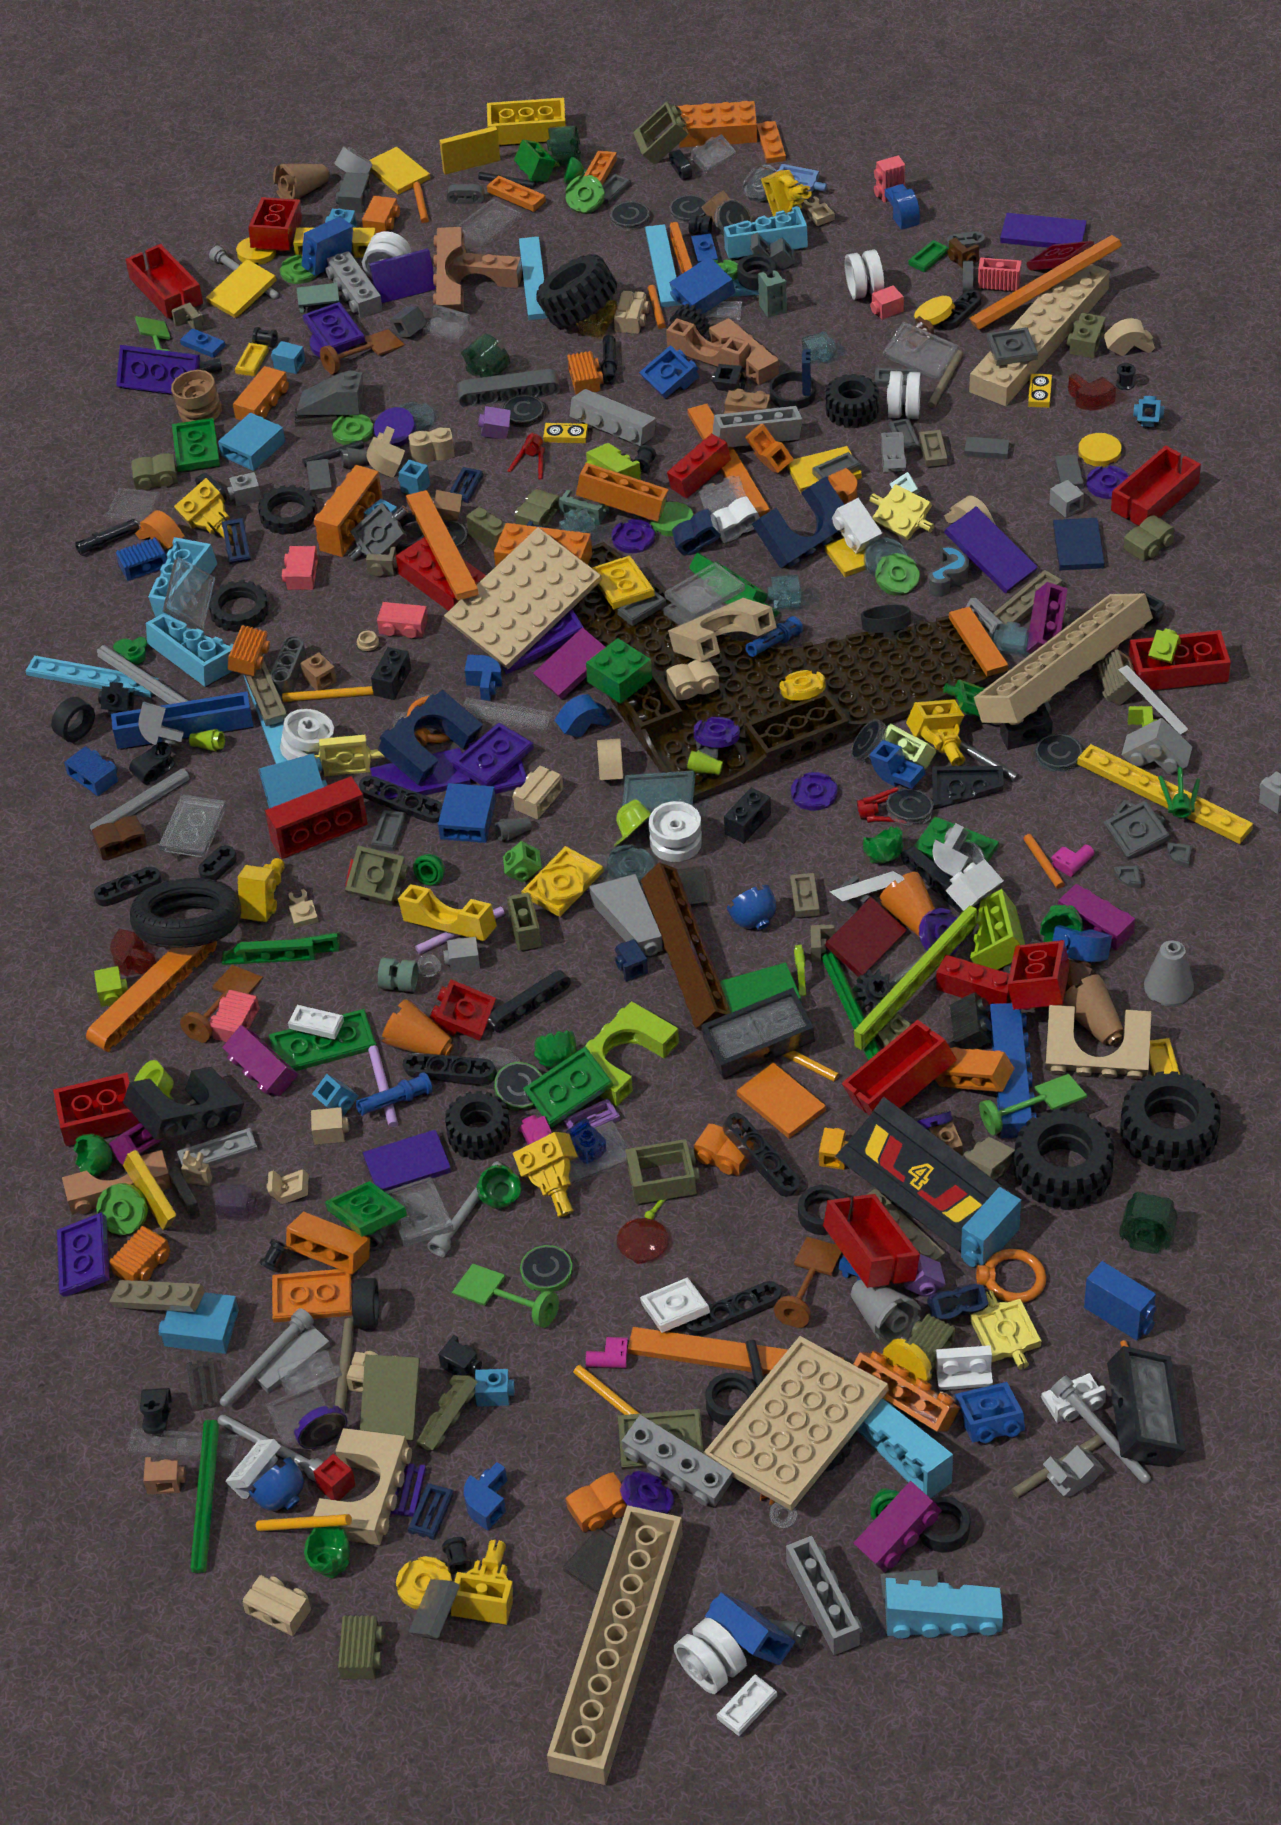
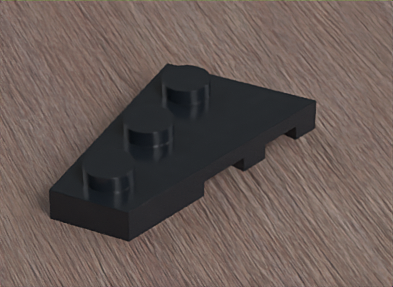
M932 766L933 810L1003 791V766Z

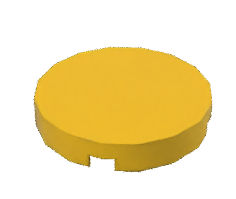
M249 237L242 240L236 248L238 259L242 263L248 259L253 263L261 265L270 262L276 255V249L259 250L257 248H250Z
M949 296L935 297L919 306L915 311L914 317L916 319L920 316L924 320L930 321L932 325H936L951 315V310L955 308V305Z
M1106 433L1089 434L1081 439L1078 455L1089 465L1098 467L1108 466L1109 463L1113 461L1115 463L1120 458L1121 443L1117 438Z
M809 670L789 674L785 677L786 681L780 682L781 695L789 700L810 699L822 693L826 688L824 675L820 672L812 674V671Z
M567 863L550 865L542 871L540 877L538 876V893L542 899L549 903L557 905L569 904L576 901L585 890L584 874L576 866L574 868Z
M899 1338L892 1340L884 1348L883 1355L887 1357L886 1362L894 1366L897 1364L909 1371L908 1376L915 1380L921 1378L928 1382L931 1379V1362L926 1353L916 1344L912 1343L909 1345L905 1343V1339Z
M424 1556L419 1557L418 1560L413 1562L409 1561L398 1572L396 1579L398 1596L404 1604L413 1609H418L430 1579L452 1581L448 1567L445 1563L433 1557Z

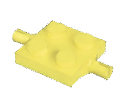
M896 484L885 498L875 493L870 497V502L879 506L872 517L875 523L906 540L910 539L913 533L920 527L928 532H932V529L935 527L933 523L925 520L926 514L932 507L931 502Z
M366 735L319 739V755H314L315 758L319 757L324 776L370 772L371 759L385 758L378 749L370 750L367 745Z
M990 1290L989 1294L985 1292L988 1307L982 1311L970 1314V1321L982 1346L991 1345L992 1362L1013 1357L1018 1369L1022 1370V1367L1025 1369L1029 1363L1023 1353L1041 1347V1339L1021 1299L1008 1303H998L993 1291Z

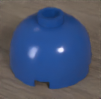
M762 885L764 889L759 891L756 887L751 888L732 900L734 903L732 907L727 906L729 915L738 926L745 929L757 928V930H762L770 924L769 920L776 912V900L769 885Z
M291 1457L283 1460L286 1465L282 1468H279L276 1464L253 1485L256 1490H249L248 1492L259 1506L268 1511H278L284 1507L290 1510L301 1500L298 1495L303 1489L304 1479L302 1472Z

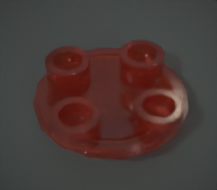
M637 1218L627 1222L620 1228L617 1235V1247L624 1256L633 1260L636 1264H643L646 1261L657 1258L668 1248V1233L664 1226L656 1220Z

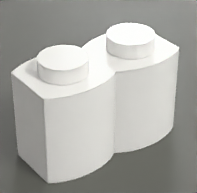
M747 496L736 499L728 507L721 508L713 513L717 518L721 533L720 539L723 543L737 539L742 533L753 530L752 523L760 518Z

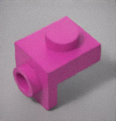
M536 1114L522 1120L523 1125L518 1128L519 1133H523L528 1145L552 1133L545 1116L537 1118Z

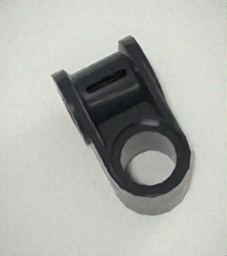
M166 743L154 745L151 749L132 760L129 766L130 772L144 785H149V782L152 780L156 781L175 765L174 759L170 756L172 753L171 747Z
M170 1388L142 1389L139 1407L140 1412L144 1415L142 1427L145 1433L159 1434L166 1430L169 1412H171L169 1403L172 1402Z

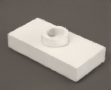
M297 1005L288 1022V1026L292 1030L335 1039L344 1022L343 1015Z
M754 1675L717 1714V1719L740 1736L777 1697V1691L757 1675Z

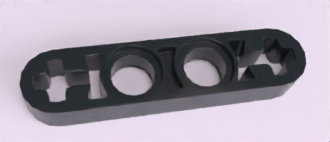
M365 776L360 780L359 789L365 799L396 811L404 812L429 823L439 822L443 805L438 800L375 776ZM371 784L374 785V788H370L369 791L366 790V787H369ZM389 791L397 793V797L393 800H388L384 796ZM414 799L419 804L415 808H409L406 806V802ZM437 809L438 813L435 812L433 815H430L429 811Z
M914 846L901 852V859L904 865L912 872H918L922 879L926 880L925 883L936 893L939 892L942 895L940 897L957 912L963 911L946 892L952 884L951 878Z
M562 970L553 972L495 1009L488 1017V1025L497 1033L502 1032L522 1019L521 1016L524 1014L528 1015L539 1008L541 1003H547L567 990L571 984V979Z
M411 1053L404 1058L402 1064L406 1074L412 1078L419 1077L420 1073L425 1072L430 1080L484 1085L492 1083L497 1076L494 1063L489 1059ZM436 1064H444L442 1070L432 1071ZM460 1066L468 1067L464 1073H455L456 1069Z
M739 1113L730 1114L723 1123L725 1135L778 1194L784 1197L794 1194L800 1184L797 1174L745 1116ZM738 1124L740 1127L734 1129L731 1125ZM746 1132L747 1134H746V1135L744 1136V1138L742 1139L740 1136H741V1135L743 1136L744 1133ZM748 1140L755 1141L759 1149L751 1150L746 1142ZM764 1160H772L776 1165V1169H768L764 1165ZM780 1170L782 1172L781 1175L779 1174L778 1177H776L775 1175ZM783 1181H789L791 1185L785 1186L783 1185Z
M767 1281L710 1304V1313L685 1323L686 1331L689 1335L703 1337L772 1308L781 1298V1288L777 1283ZM769 1291V1293L771 1294L774 1293V1296L770 1297L769 1295H765V1292ZM747 1300L753 1305L749 1309H742L738 1304L741 1301ZM723 1310L728 1312L729 1315L725 1319H718L714 1314ZM693 1322L702 1323V1327L698 1328L696 1325H693Z

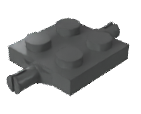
M381 503L350 531L356 540L357 547L348 556L355 561L363 553L366 555H387L391 547H396L407 537L399 521L409 513L407 509L402 505L393 514L385 504Z

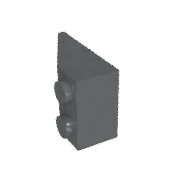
M356 371L342 372L302 391L297 415H359L364 399L363 373Z

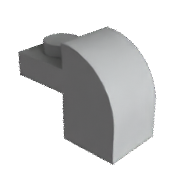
M344 146L334 163L343 171L352 173H368L372 167L371 161L357 154L356 150L351 147L346 148Z
M903 432L881 433L883 472L905 471L906 458L904 455Z
M143 702L139 715V729L143 737L154 745L157 744L158 736L163 737L162 741L166 743L176 744V741L181 742L183 731L161 726L165 707Z
M957 823L947 831L944 844L935 840L933 845V858L936 865L950 877L955 876L960 871L964 874L963 870L974 862L968 856L959 852L969 832Z
M1078 1445L1062 1461L1050 1456L1043 1463L1049 1471L1047 1478L1064 1497H1070L1090 1485L1105 1470L1089 1450Z

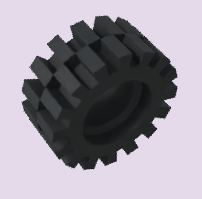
M689 304L681 305L669 320V326L676 318L695 324L702 337L709 330L710 324H708L709 319L705 318L706 314L700 313V308L696 310L695 305L690 307Z

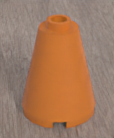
M910 872L902 876L904 878L903 881L897 883L894 880L881 893L880 902L883 907L919 936V925L922 917L928 911L935 908L918 872Z
M404 999L400 1002L398 1006L402 1009L397 1014L393 1012L382 1034V1037L385 1038L382 1042L413 1053L449 1056L454 1046L451 1044L452 1038L411 1001Z

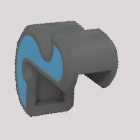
M950 546L940 548V562L944 566L929 573V592L932 595H947L950 593V587L962 585L967 581L969 559L960 549Z

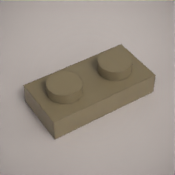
M941 430L919 432V441L926 467L947 465V455Z
M814 873L790 875L795 918L820 915Z

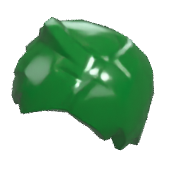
M890 826L888 830H883L875 837H864L862 842L863 850L870 858V862L872 864H883L898 858L903 849V831L899 827L894 828Z
M1072 905L1051 906L1050 911L1041 922L1040 935L1044 936V942H1052L1055 926L1059 925L1083 931L1082 918Z
M568 1030L565 1032L558 1031L555 1035L548 1033L546 1036L537 1037L534 1044V1057L546 1070L554 1068L577 1052L574 1032H569Z
M86 1134L76 1139L73 1150L77 1153L75 1163L80 1168V1172L88 1171L93 1177H97L103 1171L110 1168L113 1162V1152L109 1143L103 1137Z
M494 1165L487 1168L481 1174L476 1187L482 1202L494 1209L509 1206L521 1193L519 1176L514 1174L511 1168L503 1165Z
M339 1526L317 1527L313 1529L306 1540L304 1548L306 1562L313 1571L329 1578H335L339 1573L346 1570L350 1563V1546L344 1529L341 1530Z

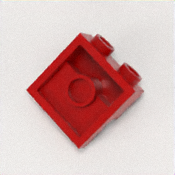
M450 979L447 987H441L436 999L441 1001L440 1005H434L429 1018L434 1020L433 1022L449 1035L454 1036L457 1031L480 1041L496 998Z

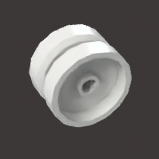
M385 231L376 233L371 238L362 260L363 270L372 279L369 263L412 253L410 245L402 236L396 233Z
M875 249L863 252L862 258L858 253L845 256L846 280L853 299L864 298L867 292L872 296V293L884 289L882 264Z
M901 371L890 372V381L887 389L888 418H900L903 405H906V417L909 419H919L921 372H909L907 385H904V375Z
M299 709L289 713L283 725L280 744L282 755L287 760L313 753L314 755H319V739L333 737L334 725L325 714L311 709Z
M678 801L667 802L655 808L649 816L650 846L656 856L668 862H681L689 860L698 853L702 845L701 817L698 810L692 805Z
M711 1618L703 1619L693 1628V1635L686 1634L674 1645V1652L683 1669L708 1693H717L728 1683L727 1676L735 1677L747 1666L746 1658L738 1643L725 1628Z

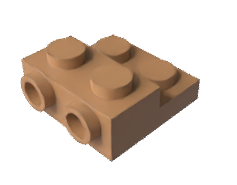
M743 389L729 390L725 401L724 414L770 409V395L763 391L749 393Z

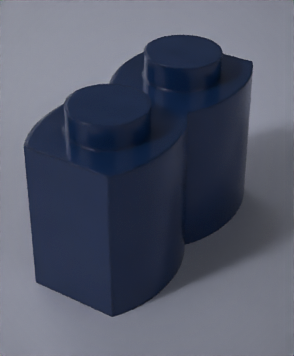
M709 509L699 511L690 520L683 521L672 529L676 548L683 556L695 554L702 546L712 544L721 536L717 518Z
M981 1284L961 1285L953 1291L936 1292L926 1299L931 1317L934 1316L939 1319L955 1317L962 1311H978L988 1304L984 1286Z

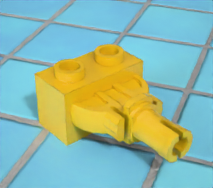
M780 170L761 178L773 216H776V212L782 210L785 213L791 212L792 208L799 206L801 209V203L804 202V199H808L812 195L811 191H807L810 190L809 186H804L803 184L795 185L798 181L795 180L790 170Z
M205 478L179 501L174 508L192 529L195 527L207 529L210 534H214L215 532L210 527L211 525L224 538L222 522L225 521L224 518L227 521L230 520V516L225 512V500L212 483ZM227 526L228 535L230 534L233 537L231 526ZM229 536L230 545H231V544L234 543V541H233V539Z
M955 699L915 702L906 721L913 736L924 738L927 742L933 744L940 753H945L952 766H960L965 762V757L958 748L961 744L958 736L959 726L964 714Z
M274 858L270 864H265L263 867L245 865L238 875V897L241 903L240 918L267 922L270 916L276 912L277 900L274 899L276 885H279L281 882V873L285 868L283 867L285 865L283 860Z
M553 1132L513 1153L521 1177H529L530 1181L540 1188L544 1197L551 1196L559 1218L574 1212L566 1191L568 1186H571L568 1177L571 1167L570 1161L578 1156L568 1133Z
M496 1540L489 1541L486 1557L482 1560L481 1569L480 1561L477 1560L475 1561L474 1568L467 1573L457 1572L454 1582L459 1584V1590L451 1607V1616L507 1625L513 1603V1581H509L506 1576L508 1570L506 1565L502 1564L500 1570L502 1557L506 1549L504 1542L499 1540L496 1548Z

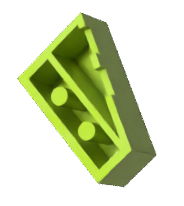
M606 443L586 452L587 462L585 464L589 463L641 480L640 462L637 460L634 462L630 461L629 455L622 456L621 450L613 445Z
M1003 889L981 899L977 918L979 929L978 934L974 935L973 940L976 943L975 951L971 952L970 959L976 964L998 970L1012 962L1016 945H1025L1016 906Z

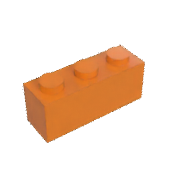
M264 366L233 403L235 419L242 420L249 413L265 419L268 411L272 406H276L280 396L288 390L289 383L287 382L286 372Z
M954 1047L951 1050L957 1061L935 1078L938 1086L1003 1092L1015 1068L1005 1052Z
M302 1212L286 1228V1245L292 1251L352 1275L369 1259L370 1237H361L355 1231L309 1213Z

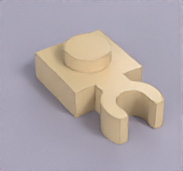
M813 197V203L804 200V209L807 211L808 217L817 226L835 220V213L826 203L819 204L817 197Z
M304 889L301 890L302 896L300 898L293 897L292 892L289 893V900L292 904L289 906L295 928L318 922L312 900L307 901V892Z
M185 1151L182 1159V1174L185 1183L210 1186L212 1180L209 1164L203 1163L204 1155L201 1152L195 1158L190 1155L189 1151Z

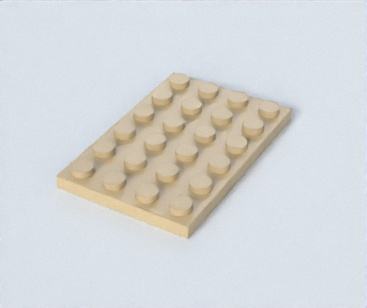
M537 527L476 585L479 595L461 599L444 617L448 623L508 670L583 599L602 578L595 570Z
M799 1336L703 1454L732 1471V1477L792 1511L888 1392V1384Z

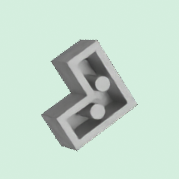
M1160 718L1128 734L1121 755L1128 762L1139 768L1155 761L1168 774H1173L1178 771V767L1183 769L1188 766L1192 746L1163 718Z

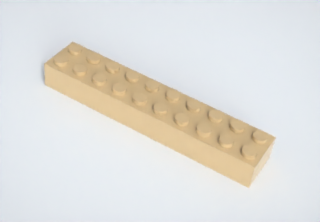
M1091 264L1043 292L1009 329L1028 327L1038 353V360L996 366L990 351L970 373L969 392L1007 406L1030 380L1031 374L1037 372L1069 333L1072 332L1074 321H1078L1081 313L1087 314L1109 289L1110 271Z
M1109 594L976 695L974 700L982 723H992L994 725L1010 723L1011 725H1016L1023 722V718L1028 714L1037 711L1041 704L1050 701L1054 694L1064 690L1068 683L1077 680L1081 673L1091 669L1092 665L1097 661L1104 659L1108 652L1118 648L1119 644L1124 640L1131 638L1135 631L1144 628L1145 624L1153 618L1146 595Z
M627 1505L548 1750L549 1772L606 1785L683 1535L681 1517Z

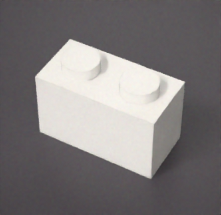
M859 498L837 508L832 517L835 528L840 530L847 546L852 548L855 554L876 544L882 535L881 530Z
M984 859L977 865L972 862L963 870L964 874L960 871L950 879L952 884L946 892L964 911L969 905L973 907L981 899L989 896L1004 880Z

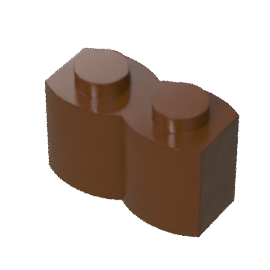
M126 816L115 823L101 824L92 829L94 843L102 860H110L124 853H130L147 846L145 833L137 816Z

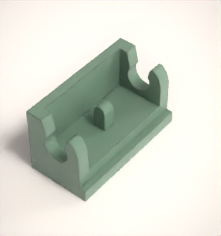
M773 271L774 278H768L764 272L758 273L759 305L768 318L787 312L786 280L782 279L777 271Z
M337 283L297 288L300 313H304L303 306L340 302Z
M566 490L563 496L560 497V515L600 525L609 511V507L602 503L595 505L587 501L574 499V497L570 496L572 494L571 490Z

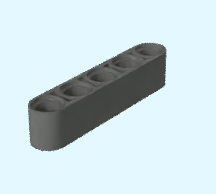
M543 369L463 380L457 385L459 404L462 407H467L468 405H486L490 402L492 404L507 402L516 396L522 395L535 398L546 397L550 394L557 395L561 388L557 372L553 369Z

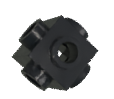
M110 682L109 686H102V690H100L98 695L101 709H107L108 714L132 711L134 709L135 688L123 687V683Z

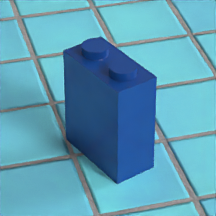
M339 216L305 232L303 235L302 267L316 276L326 271L325 268L328 267L327 258L347 251L351 254L353 225Z
M710 256L669 282L672 290L670 295L675 302L679 301L684 306L686 304H689L690 307L695 305L696 310L698 308L701 309V314L709 311L736 293L733 279Z
M448 783L438 822L440 839L486 843L496 803L494 787Z
M1101 1261L1086 1278L1084 1308L1138 1341L1143 1334L1148 1335L1154 1327L1153 1315L1156 1311V1294Z
M722 1592L711 1602L709 1611L705 1615L706 1618L713 1619L725 1628L735 1641L749 1653L777 1665L782 1663L795 1643L791 1637L751 1605Z

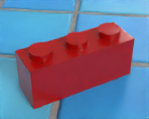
M712 433L667 471L671 489L686 499L731 461L727 442Z
M945 954L937 970L936 990L961 998L976 992L980 997H984L989 1005L1011 1002L1008 989L1009 973Z

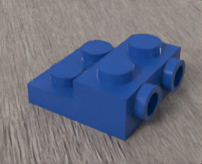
M671 345L639 372L642 378L664 399L679 387L685 390L700 377L697 373L699 368L692 360L688 362L686 355L680 349L676 351Z
M1007 1382L955 1394L956 1404L961 1407L960 1412L964 1418V1427L972 1443L978 1441L988 1443L993 1438L1003 1435L1014 1437L1020 1431L1025 1430L1023 1411Z

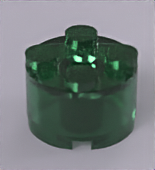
M569 125L549 128L547 148L548 151H552L551 156L556 161L554 167L568 166L571 157L581 161V151H579L580 137L577 126Z
M487 333L477 337L461 352L467 364L466 371L473 376L478 374L481 378L498 376L510 364V358L505 348L501 350L497 344L500 342Z
M1143 1192L1134 1193L1132 1198L1126 1203L1119 1229L1121 1239L1124 1240L1125 1238L1130 1243L1129 1247L1133 1250L1151 1254L1159 1253V1249L1164 1247L1165 1250L1169 1248L1178 1217L1173 1200Z

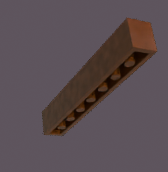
M659 862L641 879V883L661 933L664 948L669 955L671 967L675 971L678 985L685 998V1004L691 1014L692 1023L696 1029L702 1031L701 1025L730 1014L731 1010L677 869Z

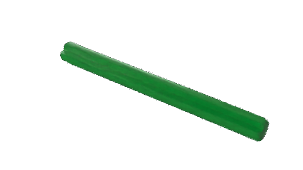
M832 952L825 953L823 955V963L855 1030L865 1017L858 1002L855 1001V996L837 957ZM874 1038L863 1049L868 1061L880 1051Z
M214 1419L205 1420L203 1423L190 1565L193 1573H205L207 1569L219 1433L218 1421Z

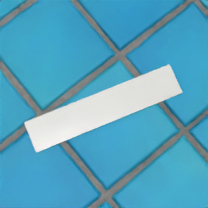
M1128 665L1118 669L1179 734L1188 730Z
M892 871L829 892L841 901H846L886 888L894 880L899 883L904 878Z

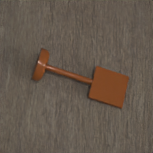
M387 329L366 336V345L340 354L330 345L323 346L320 349V359L323 367L330 374H335L340 370V359L370 348L380 356L405 346V344Z
M231 965L212 986V989L223 994L204 1015L197 1012H187L181 1018L180 1025L184 1033L191 1039L201 1043L206 1042L212 1036L213 1031L208 1018L219 1007L221 998L226 997L229 990L250 994L263 977Z
M806 1237L794 1261V1265L809 1269L796 1297L784 1296L776 1302L774 1314L781 1323L796 1328H802L808 1324L811 1311L807 1303L802 1299L815 1272L832 1275L842 1254L836 1244Z

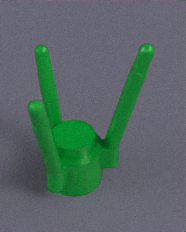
M1178 767V794L1171 799L1164 778L1160 775L1158 779L1168 804V813H1172L1177 818H1186L1191 815V812H1195V801L1201 780L1199 778L1196 779L1190 799L1184 793L1183 769Z

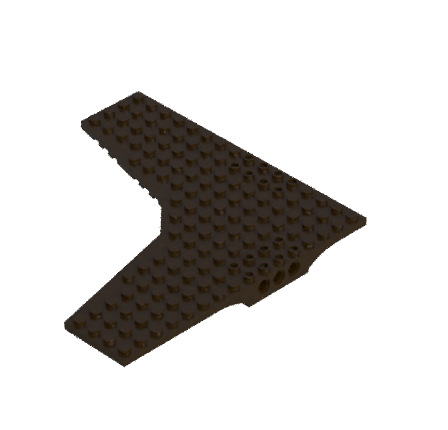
M605 542L592 546L593 554L588 566L591 568L620 559L622 556ZM646 574L644 576L654 591L666 599V606L633 626L618 615L619 608H612L597 585L572 608L584 629L605 647L619 638L651 659L652 679L621 704L610 696L608 698L681 802L687 804L857 737L861 730L873 720H878L880 723L879 727L907 717L915 702L952 699L955 696L943 693L946 683L955 686L958 679L982 687L996 681L1008 672L1005 671L987 677L950 621L949 616L936 618L934 622L918 621L913 626L891 632L875 633L865 631L846 635L845 639L840 640L829 638L825 639L824 643L814 645L812 642L803 643V647L798 648L776 645L775 648L770 647L754 657L748 655L746 651V645L753 642L752 640L745 639L744 642L731 640V636L721 634L716 636L720 653L708 658L719 675V688L708 694H697L689 699L676 700L666 683V670L679 664L688 665L696 659L673 651L668 630L696 619L697 617L691 609H685L677 598L659 584H653L650 581V577ZM809 670L812 671V674L820 672L824 675L826 688L815 697L805 700H789L781 695L780 682L786 681L785 677L789 674ZM710 717L727 718L734 721L735 726L738 725L740 727L739 740L735 744L719 748L718 760L723 761L720 775L692 773V770L687 769L691 751L697 752L694 726L701 720L702 723L707 722V718Z

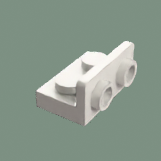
M991 1345L936 1349V1374L939 1390L977 1388L993 1385Z
M1090 1373L1072 1380L1074 1383L1073 1387L1076 1389L1074 1392L1091 1411H1096L1103 1406L1106 1401L1107 1390L1104 1386L1098 1387ZM1051 1390L1042 1393L1041 1398L1057 1423L1064 1420L1072 1421L1079 1416V1413L1066 1399L1057 1398Z
M275 1439L257 1441L225 1482L242 1499H247L249 1497V1490L255 1489L253 1486L255 1482L277 1462L278 1459L275 1453L281 1446Z

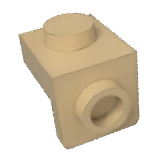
M302 1169L281 1177L274 1170L270 1171L267 1183L268 1193L281 1204L307 1196L309 1174Z

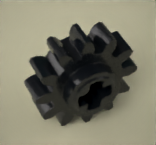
M868 969L864 976L860 975L857 978L858 984L854 986L853 991L859 992L855 997V1001H863L862 1009L870 1006L871 1012L897 984L895 981H888L889 973L883 977L881 976L880 969L874 975Z

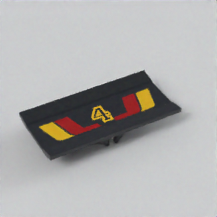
M885 1097L882 1098L871 1115L835 1156L958 1252L961 1250L962 1227L999 1187L1003 1188Z

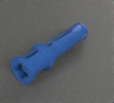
M791 616L785 623L776 624L777 628L746 645L748 655L754 657L779 642L786 643L790 640V637L800 635L803 632L802 622L797 617Z
M422 1072L419 1074V1077L408 1081L405 1079L401 1080L393 1088L356 1100V1107L361 1116L402 1100L409 1102L418 1095L424 1093L426 1095L431 1094L432 1085L427 1074Z

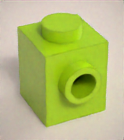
M118 966L94 971L101 1007L113 1005L128 990L126 978L121 979Z

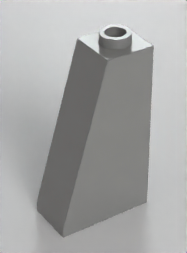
M636 874L589 886L592 905L625 942L634 939L644 955L648 956L663 951L661 933Z

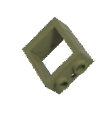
M667 101L633 132L642 155L653 164H657L689 134L686 128L687 123L681 116L682 111L678 106H672ZM673 122V125L668 130H666L655 142H653V139L657 137L669 124Z
M686 1139L625 1149L635 1204L696 1194L695 1183H700L697 1167H692V1164H695V1155L693 1149H688ZM683 1162L684 1176L643 1182L640 1169Z

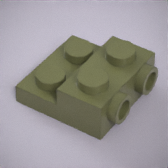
M358 846L345 892L369 898L372 902L393 906L394 901H398V898L401 896L402 888L398 887L400 879H405L408 872V865H405L404 856Z

